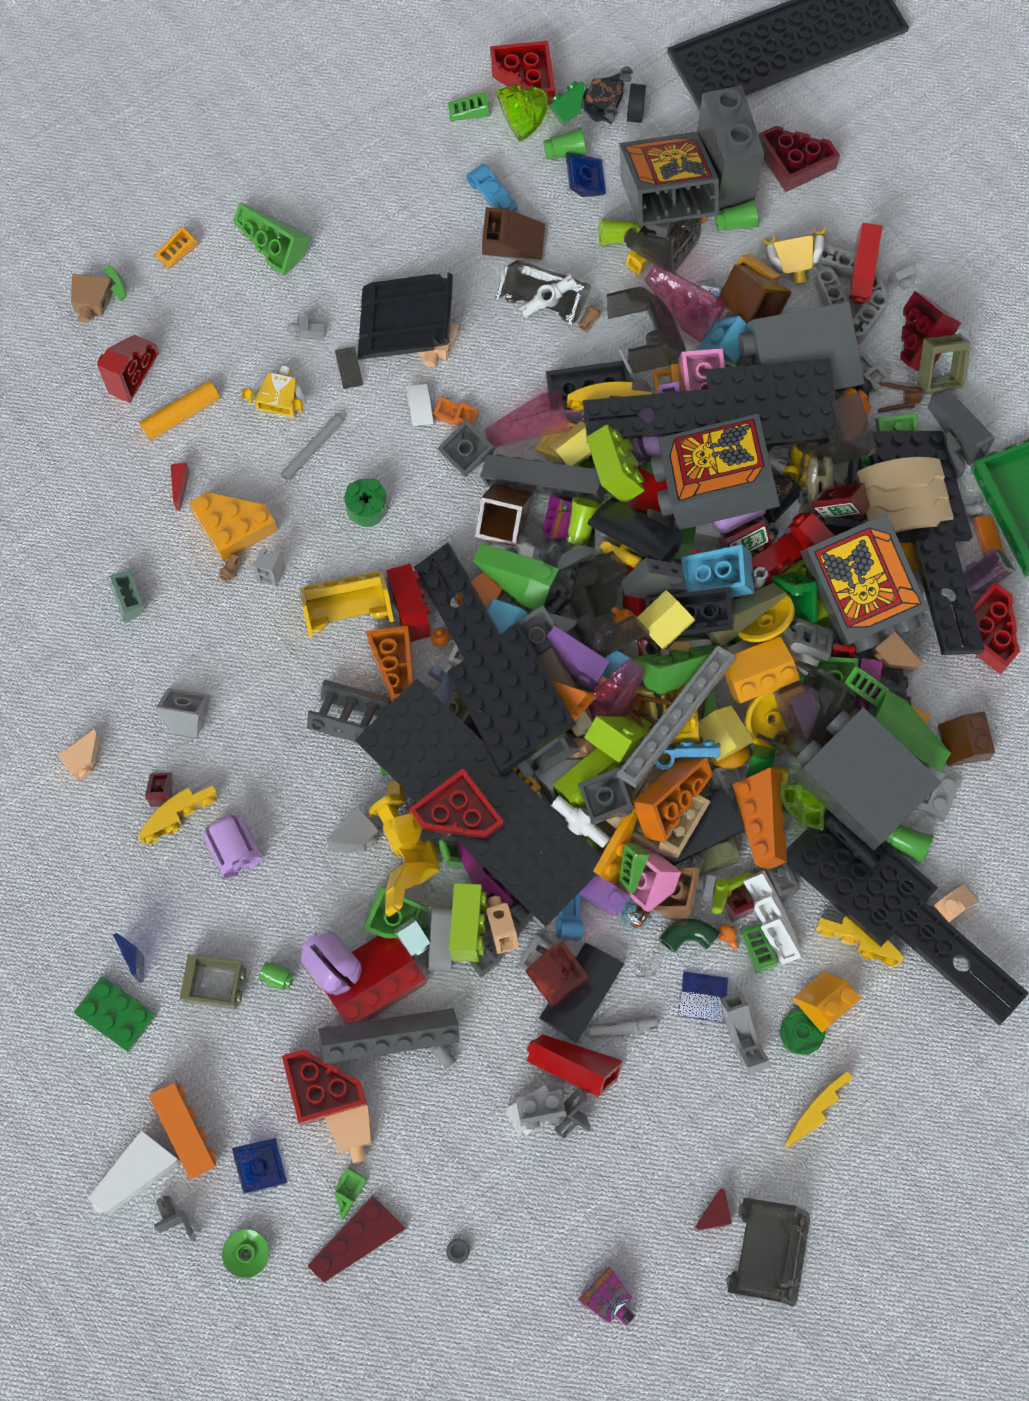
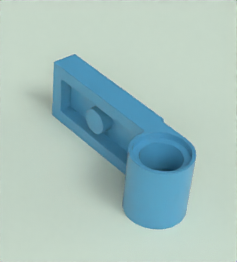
M481 164L466 174L471 187L475 190L478 189L492 208L508 209L513 212L518 209V205L485 164Z
M683 740L676 745H669L664 753L670 755L671 759L669 761H662L659 758L655 764L660 769H669L673 766L675 757H720L721 745L716 743L715 740H704L702 743Z
M579 894L556 916V934L558 939L581 941L583 938L584 924L583 921H580Z

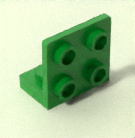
M797 573L772 576V583H775L784 591L791 592V600L795 607L794 616L812 624L817 623V582Z

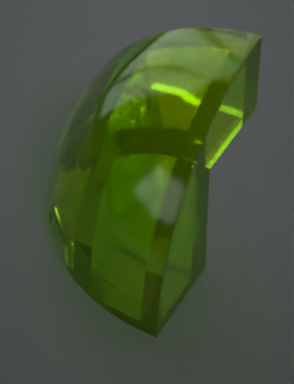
M519 85L497 90V98L510 129L519 142L525 140L539 127L544 119L548 105L547 94L533 86L528 90L520 89Z
M779 785L782 802L791 816L807 827L824 830L825 806L807 789H802V785Z

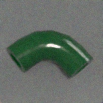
M687 918L670 925L659 936L658 940L674 953L684 942L689 940L698 942L708 950L718 938L720 932L712 925L700 919Z

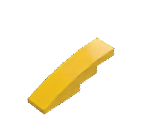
M848 1071L830 1084L810 1104L784 1144L786 1148L827 1120L822 1112L840 1100L835 1092L853 1079Z

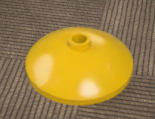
M788 595L785 596L737 636L749 642H763L780 635L787 629L794 618L795 607L791 598Z
M778 688L755 697L750 703L745 717V726L754 740L753 744L776 749L775 753H781L794 747L802 738L807 725V712L802 700L795 693L783 688ZM772 715V721L769 722L768 717Z

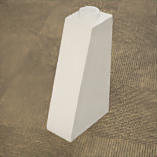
M140 1131L87 1198L92 1202L90 1207L99 1215L103 1212L108 1215L112 1214L177 1166L180 1160L146 1133Z

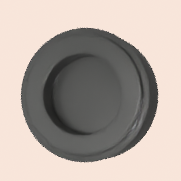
M461 1239L451 1241L446 1249L447 1257L456 1264L465 1262L470 1255L468 1244Z

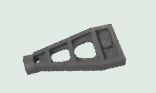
M522 904L509 909L511 917H515L519 922L518 927L515 929L517 938L534 917L531 913L525 912V907ZM486 920L485 933L491 931L488 920ZM484 946V955L479 956V962L468 963L483 978L502 961L507 952L497 954L496 950L489 951Z

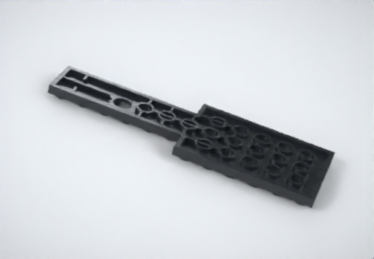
M830 358L706 369L707 389L583 400L586 437L605 425H609L613 430H618L624 439L668 436L759 413L766 447L841 439ZM645 408L654 410L656 418L652 422H645L640 418L641 410Z
M867 431L864 438L871 465L909 457L940 459L949 503L954 516L953 520L941 521L937 527H923L896 532L899 543H912L941 655L982 654L985 649L955 542L970 541L973 536L955 472L945 449L943 431ZM944 588L951 589L955 593L956 599L950 601L946 596H942L941 590Z
M446 543L414 566L464 658V661L447 673L500 772L506 774L577 723L521 625L516 623L502 634L500 633L449 543ZM457 594H462L461 606L458 608L451 607V599Z
M827 809L786 849V863L880 947L894 934L898 935L999 1026L1028 996V991L926 903L938 887L886 841L872 852L881 861V864L875 870L870 871L859 858L856 859L853 856V852L824 826L826 820L833 816ZM955 957H964L969 963L968 970H957L953 965V959Z

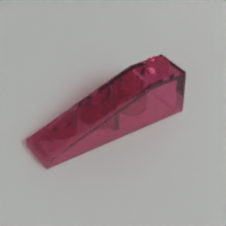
M656 262L644 279L655 295L667 306L669 313L678 320L683 331L699 342L705 338L717 323L728 305L713 293Z
M557 390L540 394L486 427L487 440L496 448L569 431L570 428L562 391Z
M631 658L610 673V677L601 684L597 683L593 687L594 690L590 693H593L596 698L588 706L593 720H595L596 716H625L646 673Z

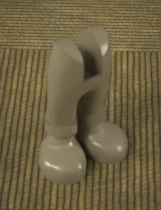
M817 456L809 457L806 471V499H808V502L800 506L799 513L819 515L811 507V502L819 495L820 482H822V491L824 488L834 487V464L831 456H824L823 469L818 470Z

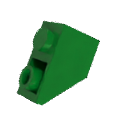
M574 81L566 87L568 89L563 95L558 93L551 98L552 103L548 106L561 125L566 124L581 112L585 87L583 81L579 83Z
M754 744L746 778L770 767L772 768L776 749Z

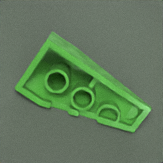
M481 543L472 561L490 579L497 582L506 593L508 592L515 598L518 604L529 610H533L542 604L545 606L559 576V569L547 563Z
M888 690L872 716L917 759L941 771L951 754L950 751L906 700Z
M378 885L369 904L363 929L383 938H399L394 930L414 918L427 937L429 907L404 896L401 909L392 916H387L385 913L386 888Z

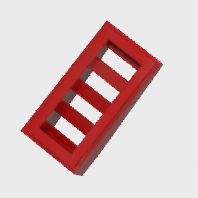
M833 644L831 657L853 658L855 647Z

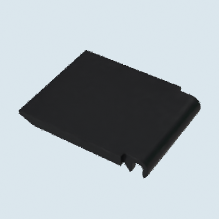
M447 272V278H443L438 273L372 282L363 286L358 360L433 351L436 346L448 345L450 343L453 275Z

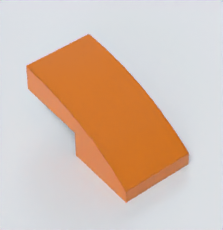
M440 396L432 417L459 426L467 419L474 425L479 410L463 402L457 404Z

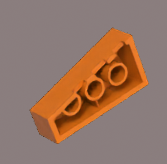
M408 626L365 631L369 648L391 703L414 681L412 645Z
M681 757L632 801L646 839L661 842L667 841L670 829L676 828L680 822L678 818L682 812L688 811L694 795H699L713 775L707 757Z
M771 767L733 784L755 865L766 870L787 862L786 835L783 833L785 815L782 813L784 795L783 791H781V781H783V774Z
M174 1080L152 1091L149 1098L191 1180L216 1166L215 1160L218 1158L213 1148H208L205 1142L207 1135L203 1127H198L195 1121L197 1115L192 1105L188 1106L185 1100L187 1095L181 1084L178 1085L177 1080Z

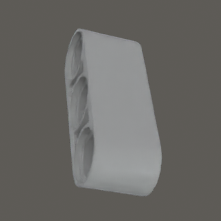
M429 906L427 939L430 944L426 946V970L450 971L452 958L449 952L452 906Z

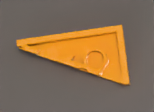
M635 809L630 815L622 818L593 870L600 878L612 883L616 887L620 878L625 843H630L638 817Z

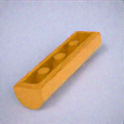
M208 380L140 421L139 426L148 439L152 441L220 399L219 394Z

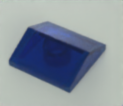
M567 152L565 156L569 189L581 197L605 195L602 159Z
M118 933L113 934L131 974L139 983L143 982L144 955Z
M683 971L678 1016L723 1023L724 1016L720 998L727 996L728 978Z
M276 1138L232 1148L243 1194L261 1192L287 1183Z

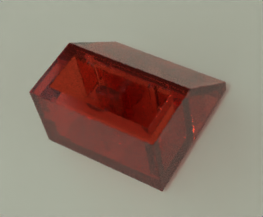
M562 940L543 953L525 971L551 1008L589 980L588 974Z

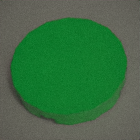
M795 1010L789 1013L782 1021L779 1030L780 1040L784 1047L791 1053L800 1056L810 1055L817 1051L825 1038V1031L822 1033L802 1010Z

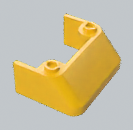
M370 572L306 585L300 588L302 608L309 639L313 638V632L324 631L330 621L370 614L371 617H375L377 620L388 617L390 622L394 621L383 572Z

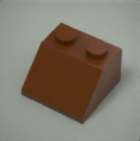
M985 711L964 714L938 725L941 742L951 753L946 761L947 767L990 760L994 755L995 749Z

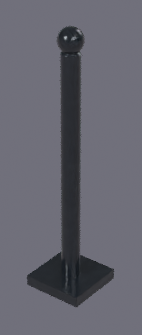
M864 378L865 384L857 387L856 390L857 392L862 390L869 397L872 383L869 379ZM866 422L853 451L849 455L846 485L857 484L856 474L857 471L861 470ZM826 516L825 526L836 536L869 520L855 519L851 516L844 518Z

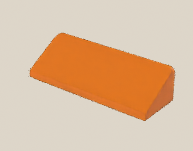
M974 517L972 524L991 579L1012 574L993 517Z

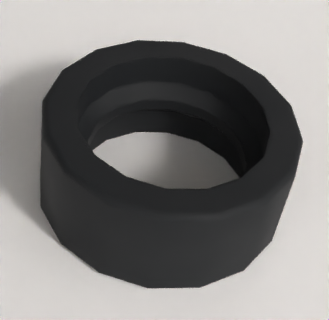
M630 84L627 122L642 123L646 85Z

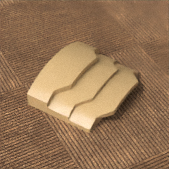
M930 457L900 458L871 465L857 471V484L864 483L870 507L865 512V515L869 521L887 513L896 533L915 528L937 527L941 521L953 520L954 518L940 459Z
M653 765L636 788L627 783L632 799L637 798L665 771ZM694 795L688 811H683L678 818L680 820L679 824L668 832L669 838L666 842L646 839L638 817L631 839L658 853L678 859L711 801L700 795ZM617 816L606 821L617 829L623 817Z

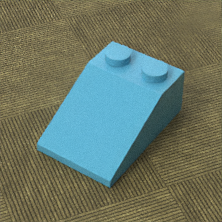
M743 545L681 557L682 572L687 586L686 592L731 587L734 591V597L754 593L751 552Z

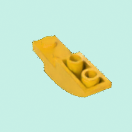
M632 382L599 383L568 394L567 407L573 410H582L583 400L652 394V392L631 390Z
M213 785L195 794H192L188 787L166 801L148 819L138 834L143 845L146 843L150 845L157 842L159 837L165 834L170 835L177 832L179 827L183 826L180 817H189L196 812L195 810L213 805L216 802L215 800L219 799Z
M846 916L843 917L840 924L820 918L817 922L815 931L820 932L821 936L826 938L837 937L841 939V942L848 945L858 944L856 953L861 954V957L864 959L874 960L875 958L883 961L884 965L890 967L899 966L903 962L904 957L893 944L887 941L880 947Z

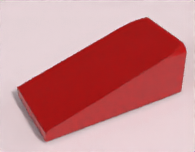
M187 463L170 465L173 503L176 510L181 508L188 480L189 468Z

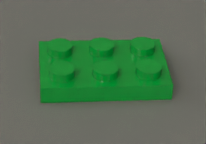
M103 976L99 978L74 1011L77 1016L128 1053L156 1017V1014Z

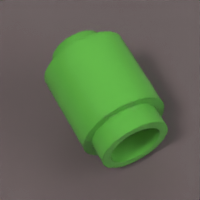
M266 961L260 971L259 978L264 983L283 991L286 987L290 988L294 975H291V969L273 961L271 963Z

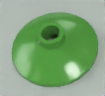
M249 1229L233 1233L225 1241L222 1249L224 1266L231 1274L240 1278H249L259 1274L269 1259V1247L265 1238L258 1232ZM244 1250H250L251 1252L250 1257L247 1259L242 1256Z

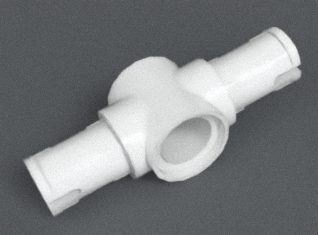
M569 274L556 284L552 283L551 285L541 286L532 300L519 307L523 311V315L528 318V316L540 308L543 310L546 307L555 306L559 302V298L563 296V293L577 285L573 276ZM552 292V297L549 300H545V294Z
M560 795L551 804L553 808L566 818L567 827L576 835L588 836L602 848L611 839L596 824H591L588 810L585 808H574Z

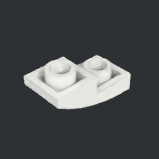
M427 384L406 386L412 426L432 425L433 417Z

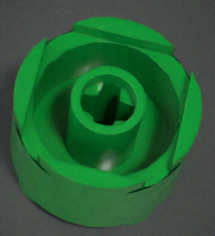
M364 478L356 480L347 486L344 500L349 519L362 527H371L379 524L388 510L386 492L379 481Z

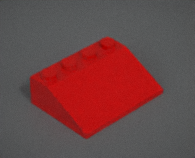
M378 935L351 952L359 960L362 968L360 979L357 983L354 984L348 977H345L338 971L350 985L351 989L339 995L329 994L326 991L325 993L344 1023L352 1024L371 1020L426 985L427 982L399 938H383Z

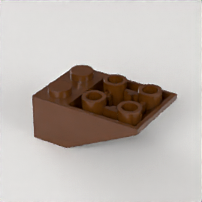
M486 207L482 255L542 260L545 223L508 209Z

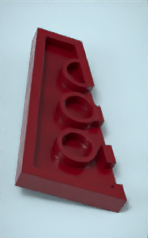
M372 1196L308 1264V1267L325 1283L406 1230V1228Z

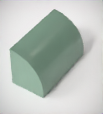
M131 570L111 575L110 587L124 623L135 619L144 611V604Z

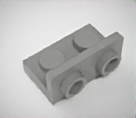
M720 767L712 771L713 775L707 782V787L712 794L725 789L735 810L739 809L733 784L742 780L738 768L726 769Z
M755 862L749 865L754 874L761 871L766 872L779 898L800 889L787 863L769 870L755 865Z
M561 1090L516 1098L521 1127L526 1126L527 1130L538 1128L540 1123L549 1122V1125L563 1123L562 1119L567 1117Z

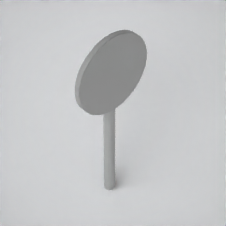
M619 348L618 351L634 383L632 390L651 392V388L646 380L636 379L622 348Z

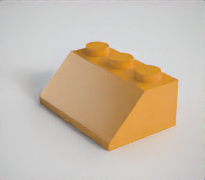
M781 636L733 653L736 655V660L725 673L732 698L738 703H743L800 680L794 660Z

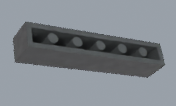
M487 454L480 474L485 486L491 487L494 483L536 494H555L571 499L583 497L598 503H602L606 491L601 486L595 467L589 469L579 465H563L559 462L546 463L538 459L532 461L521 457L510 458L501 454Z
M454 1008L319 1028V1043L323 1063L459 1043V1024Z

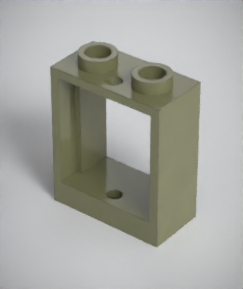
M961 334L924 338L917 384L927 393H936L937 391L947 389L954 391L957 388H964L971 342ZM953 352L950 375L932 377L935 354Z
M188 954L180 1000L183 1003L236 1010L237 1004H241L243 991L240 990L241 982L245 981L246 968H244L241 961ZM199 965L235 970L230 1001L193 996Z

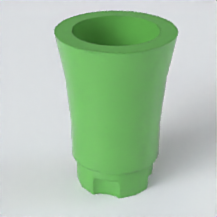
M581 128L543 140L547 160L586 155Z
M754 200L719 211V215H715L717 230L729 231L758 227V214Z
M900 824L885 841L891 844V847L923 863L934 835L919 832Z

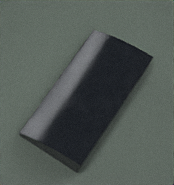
M623 361L551 370L545 373L551 413L573 410L567 407L568 394L578 389L606 382H631L630 374Z
M614 497L606 501L587 523L589 526L646 558L665 561L677 553L684 539V536Z
M731 587L671 594L695 619L679 636L734 630L735 602L734 591ZM659 596L646 597V608L650 606ZM647 634V639H648V640H653V639Z
M725 789L705 797V799L711 802L678 859L659 853L673 866L745 831Z
M585 943L540 1015L539 1020L577 1043L625 963Z

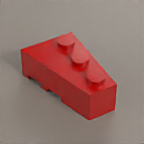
M792 532L783 534L777 542L752 558V563L755 564L754 570L758 567H764V572L766 570L768 572L764 587L772 584V576L781 575L790 566L803 559L800 551L804 550V548Z
M410 563L386 570L394 603L400 616V623L402 626H408L411 642L430 637L431 633L427 615L431 613L428 602H423L425 598L423 587H418L417 583H420L417 570L413 571Z

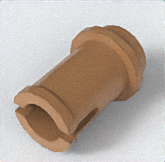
M590 305V307L585 309L586 313L577 324L584 332H588L593 322L600 317L601 311L594 305Z
M231 554L224 567L219 569L218 576L225 582L234 579L233 575L242 563L240 558L237 561L238 556Z

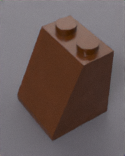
M735 264L717 301L736 316H740L748 324L754 319L781 315L792 291L749 266Z
M493 483L481 497L475 537L516 546L530 513L533 493Z

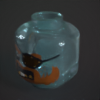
M632 898L626 901L619 916V920L634 931L640 928L642 930L645 929L652 918L651 911L646 912Z

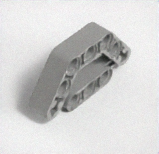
M824 245L820 260L815 265L819 270L815 287L823 306L848 302L837 275L851 279L854 252ZM877 269L875 270L871 299L869 302H865L853 319L857 345L864 341L880 319L889 300Z

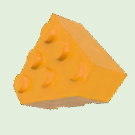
M209 492L189 502L192 513L222 561L229 559L231 554L236 555L278 531L275 520L264 504Z

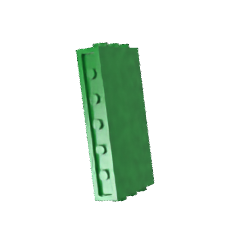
M1027 439L1023 444L1018 446L1016 444L1010 445L999 453L997 451L991 452L985 458L975 461L971 468V472L1024 577L1029 576V439Z

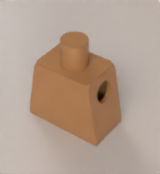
M72 274L71 304L74 312L79 313V321L90 323L92 315L101 316L104 314L113 293L110 289L113 286L110 278Z

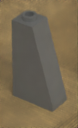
M949 389L933 394L928 409L945 433L950 431L953 436L958 438L961 446L959 453L968 466L985 457L995 439L994 436Z

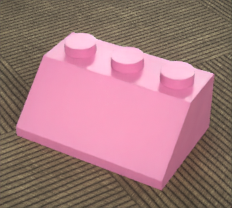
M630 840V843H637L634 840ZM639 844L650 856L635 893H630L619 881L617 886L647 912L651 911L675 891L681 871L658 852Z

